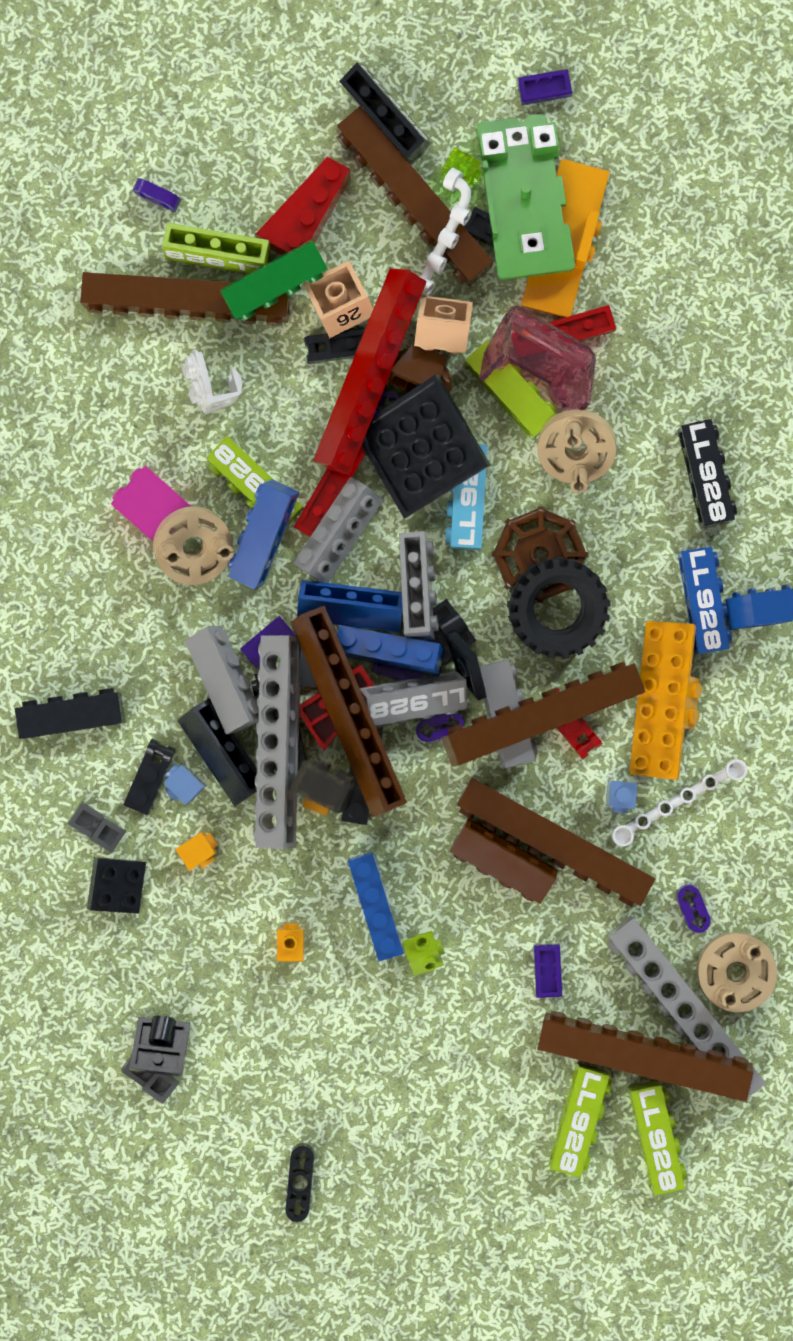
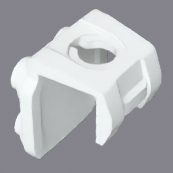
M194 349L189 353V356L185 357L182 371L185 379L190 378L191 381L193 380L191 382L192 388L188 389L192 404L201 405L204 413H211L236 403L242 391V379L235 368H231V375L227 376L230 393L213 396L202 352Z

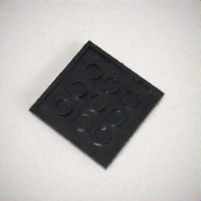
M439 374L432 376L373 415L362 443L363 449L404 519L491 466Z

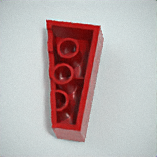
M326 157L255 233L256 238L269 240L270 250L281 256L309 240L315 243L351 179L350 168Z

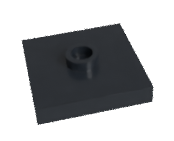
M456 631L447 634L455 670L466 679V687L477 700L480 701L487 698L477 655Z

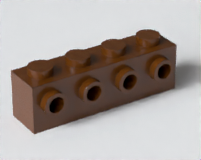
M467 818L449 851L459 861L472 864L480 873L491 875L498 879L502 886L509 889L513 888L520 892L526 900L536 901L541 904L552 887L558 873V869L470 818Z

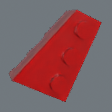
M361 665L352 670L359 688L374 686ZM320 692L299 704V715L324 752L337 737V733Z

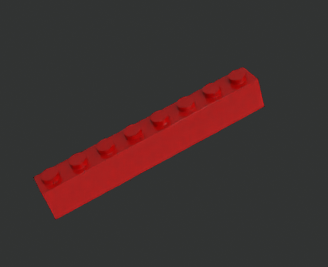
M389 268L313 459L314 462L332 471L348 475L352 471L427 282L412 271Z

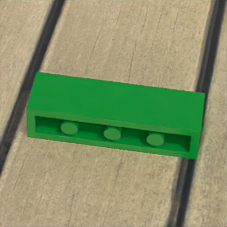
M309 240L219 291L235 319L241 318L244 321L256 314L254 309L262 305L264 308H268L278 302V296L284 293L290 296L301 290L300 284L307 280L311 284L323 278L322 272L328 269L315 243Z

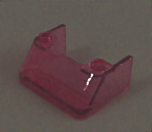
M512 306L504 315L484 351L479 379L484 382L495 369H504L510 361L548 383L550 399L553 403L563 407L564 411L585 410L591 401L596 356L592 349L523 307Z

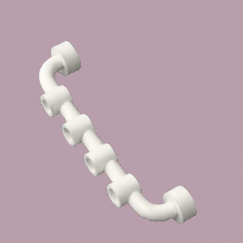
M451 168L448 171L443 187L452 192L458 188L461 192V197L458 204L453 207L450 219L446 227L441 231L438 243L434 251L428 256L426 267L420 275L421 278L427 281L422 293L425 296H429L434 289L435 283L431 281L434 272L441 273L446 266L447 259L442 257L446 248L453 249L459 240V235L455 233L459 223L464 226L471 217V211L467 209L471 199V189L468 183L462 179L463 173L455 168Z
M739 759L728 761L725 768L713 775H704L699 783L690 788H681L678 795L668 801H659L656 804V808L645 814H637L634 820L627 825L616 826L612 831V840L619 846H628L634 839L633 832L639 829H647L652 821L661 816L671 815L673 809L683 803L693 802L697 795L706 790H714L718 783L727 778L732 780L743 779L747 774V765ZM709 777L713 780L711 787H707L705 784L706 779ZM686 790L691 793V797L688 800L683 798V793ZM664 803L669 807L666 813H662L660 810L661 805ZM644 816L646 818V824L640 826L638 824V819Z

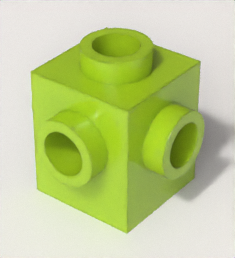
M432 930L402 941L414 976L444 966L441 955L445 954L441 940H435Z

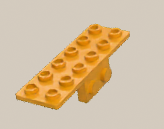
M566 159L560 160L556 176H562L566 206L561 207L564 225L569 224L575 268L570 272L528 277L521 302L522 307L563 318L571 316L585 264L587 261L592 262L595 251V247L591 246L593 237L598 238L602 222H599L598 218L610 174L609 171Z
M646 622L640 678L646 693L638 695L629 769L631 775L671 780L679 779L684 730H695V725L699 720L698 699L702 694L700 679L691 677L696 625Z

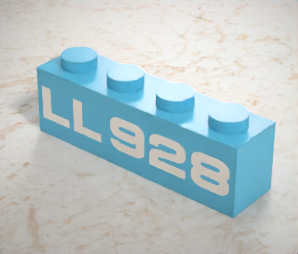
M480 445L487 457V445ZM486 469L451 490L453 491V501L447 502V517H452L451 527H446L445 542L450 543V549L481 551Z

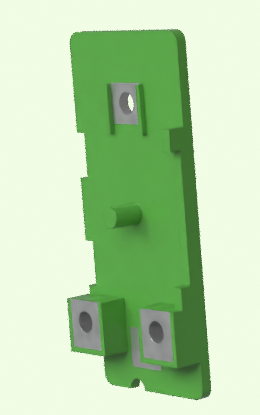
M539 114L527 116L525 121L509 118L479 123L477 132L498 278L500 280H510L573 271L575 259L569 224L564 225L561 207L566 206L562 176H556L554 159L559 158L556 122L547 123L546 116ZM515 134H519L522 139L515 141L512 137ZM530 240H535L537 242V246L530 247L528 245V242Z

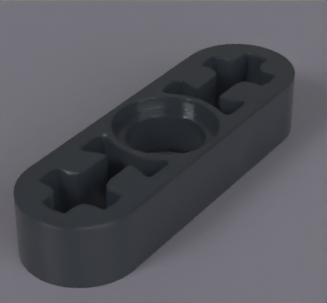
M306 1143L297 1144L292 1149L290 1156L285 1212L287 1217L293 1222L305 1220L310 1208L315 1154L313 1148ZM301 1150H306V1155L310 1156L304 1162V1169L309 1168V1172L299 1169L300 1158L295 1157V1154H299ZM298 1175L304 1176L308 1182L307 1186L303 1189L296 1188L293 1185L294 1177ZM291 1193L301 1196L300 1206L305 1208V1210H301L300 1215H296L295 1211L290 1209L296 1203V1196L291 1197Z

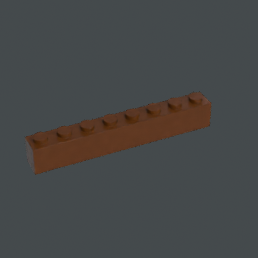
M359 106L336 125L338 134L336 138L344 149L349 147L355 154L353 156L355 162L362 169L366 167L371 174L369 176L378 188L382 186L388 192L386 197L394 207L400 206L404 211L403 217L410 226L415 224L421 231L419 233L421 239L428 246L432 244L436 247L438 237L450 219L451 211L362 107ZM459 223L455 231L459 235V240L453 249L447 247L442 257L446 258L447 263L454 269L452 274L460 284L465 282L470 287L492 269L494 261L465 227Z
M91 272L82 273L80 303L90 313L101 314L103 310H112L113 314L122 316L128 315V312H138V315L142 317H154V314H164V317L169 319H179V316L183 315L190 316V319L195 321H204L205 317L215 318V321L229 323L231 319H235L219 291L233 282ZM284 293L277 297L278 302L268 308H264L262 305L254 309L256 314L244 321L241 320V323L256 324V321H266V324L270 326H281L282 322L288 323L290 296Z
M325 606L301 614L290 622L371 816L374 817L408 803Z
M624 661L610 666L611 671L603 674L602 670L587 675L588 680L580 683L579 679L564 684L566 689L557 692L556 688L542 692L543 698L534 701L533 697L519 701V707L511 710L509 706L494 711L496 716L487 719L486 715L472 719V725L463 728L462 724L447 729L448 735L442 736L441 740L451 766H460L646 693L635 663L625 665Z
M470 778L456 803L457 806L461 807L459 813L470 819H473L474 815L483 820L481 825L494 832L497 828L506 832L504 837L516 844L520 840L529 845L528 851L541 857L542 853L552 857L550 863L561 869H564L565 866L574 869V876L587 882L588 878L597 882L596 888L607 894H610L611 890L620 895L618 900L633 907L634 903L639 906L643 904L656 879L473 778Z
M558 1011L545 1013L537 1048L540 1051L747 1102L754 1073L753 1063H749V1060L743 1057L734 1056L729 1058L715 1050H707L705 1052L697 1050L691 1044L681 1043V1045L670 1043L666 1038L655 1037L653 1039L645 1037L643 1033L634 1030L624 1032L618 1030L614 1025L603 1024L600 1026L592 1024V1021L586 1018H568L564 1013Z

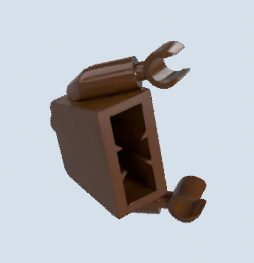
M414 343L409 349L404 348L399 351L388 378V385L405 393L410 392L432 376L438 374L449 393L452 382L449 369L444 366L446 358L439 354L440 350H424L414 346ZM387 384L385 385L383 392L387 391Z

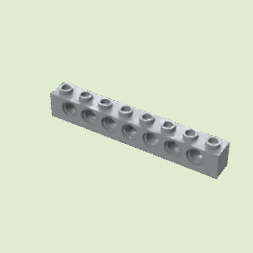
M261 636V642L258 647L260 655L258 681L260 687L257 698L259 721L256 726L258 734L256 760L258 764L255 777V785L257 787V800L254 805L256 813V827L254 829L255 848L290 849L296 848V781H298L301 647L296 636ZM279 657V659H280V665H279V667L277 668V666H276V660H277V658ZM277 684L279 685V693H278V694H276V691H275V688H276V685H277ZM276 710H277L278 713H279V717H278V720H277V721H276V719H275V712H276ZM275 737L278 738V745H277V747H275V745H274V739H275ZM275 763L277 764L276 774L273 770V766ZM274 789L276 790V793H277V797H276L275 800H274V798H273V791H274ZM273 816L276 818V825H275V827H274V825L272 824V818H273Z
M630 915L607 934L610 938V941L607 943L616 955L622 953L627 960L624 963L625 967L633 976L638 973L643 980L640 984L649 996L654 994L660 1002L656 1004L665 1017L671 1015L676 1023L673 1024V1027L682 1038L687 1035L693 1042L691 1045L695 1046L697 1050L707 1052V1050H711L715 1045H721L723 1056L746 1058L634 917ZM632 942H639L641 945L640 951L635 955L629 954V945ZM651 962L656 963V972L652 975H646L644 972L645 966ZM666 983H672V993L666 996L662 995V986ZM682 1004H689V1012L684 1016H679L677 1013L678 1007ZM704 1024L706 1026L705 1033L702 1036H695V1027ZM754 1067L748 1098L766 1084Z

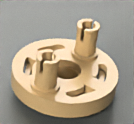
M578 409L564 411L549 419L541 429L538 438V458L548 474L562 482L571 483L573 492L579 494V487H581V493H584L587 490L588 482L600 478L612 466L616 455L615 434L610 424L598 414ZM581 441L586 444V447L582 450H572L573 442H575V448L580 446Z
M184 507L172 512L160 523L155 532L153 551L157 563L169 578L185 585H198L211 581L223 572L229 560L233 557V543L228 527L217 514L202 507ZM190 537H198L201 539L200 548L193 553L185 552L183 550L184 542Z
M728 932L713 938L706 944L699 955L696 974L702 992L713 1004L730 1012H746L759 1007L769 998L776 984L777 966L771 951L763 942L746 933ZM732 962H741L744 965L745 973L740 980L732 981L727 977L726 970ZM766 962H767V980L765 981V978H766ZM715 967L716 969L713 970V983H714V984H713V985H709V984H712V969Z

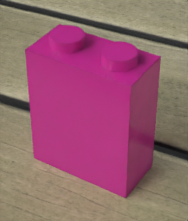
M144 466L142 469L139 467L131 474L129 478L131 480L125 488L120 487L112 497L114 500L111 503L113 507L152 541H154L158 526L169 514L184 507H192L147 466Z

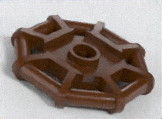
M538 506L533 511L513 519L508 518L504 522V529L491 556L494 557L505 583L504 587L508 590L516 584L518 580L516 578L519 573L522 575L528 569L526 566L531 563L534 565L541 562L539 558L535 559L533 557L538 547H540L541 551H547V555L544 558L552 559L555 556L575 558V560L584 564L586 558H589V552H586L575 526L576 522L573 519L569 520L543 509V506ZM535 520L538 521L537 528L523 533L518 528ZM545 520L563 529L559 533L552 532L543 527V522ZM514 532L519 537L514 551H505ZM566 532L574 551H567L562 539ZM505 557L514 558L519 571L514 577ZM558 583L542 589L536 597L537 603H542L543 600L565 591H573L574 588L567 584Z

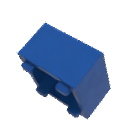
M789 584L782 585L781 590L773 591V588L765 589V592L756 593V589L751 588L747 590L748 594L740 596V592L732 593V598L725 599L730 630L770 626L793 621V589H790Z

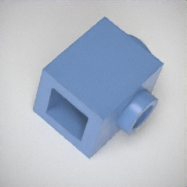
M182 764L180 767L174 765L165 774L168 779L163 783L167 787L165 792L173 800L177 801L180 799L185 805H188L207 786L185 764Z
M608 780L605 806L613 807L612 812L628 814V809H635L638 783Z

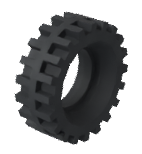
M555 556V558L547 559L545 557L540 559L541 562L529 564L526 566L528 569L522 575L520 573L517 575L516 578L518 580L514 587L511 586L509 590L511 596L510 601H507L509 609L508 618L514 628V632L535 653L546 655L551 659H554L555 656L568 659L571 654H583L584 648L589 645L593 647L596 644L594 640L599 634L603 636L605 621L609 622L610 615L607 612L611 604L606 595V586L602 584L600 577L595 572L572 558L567 559ZM555 583H563L573 587L578 593L581 602V609L577 619L567 628L552 630L542 626L535 617L534 612L537 595L542 589Z

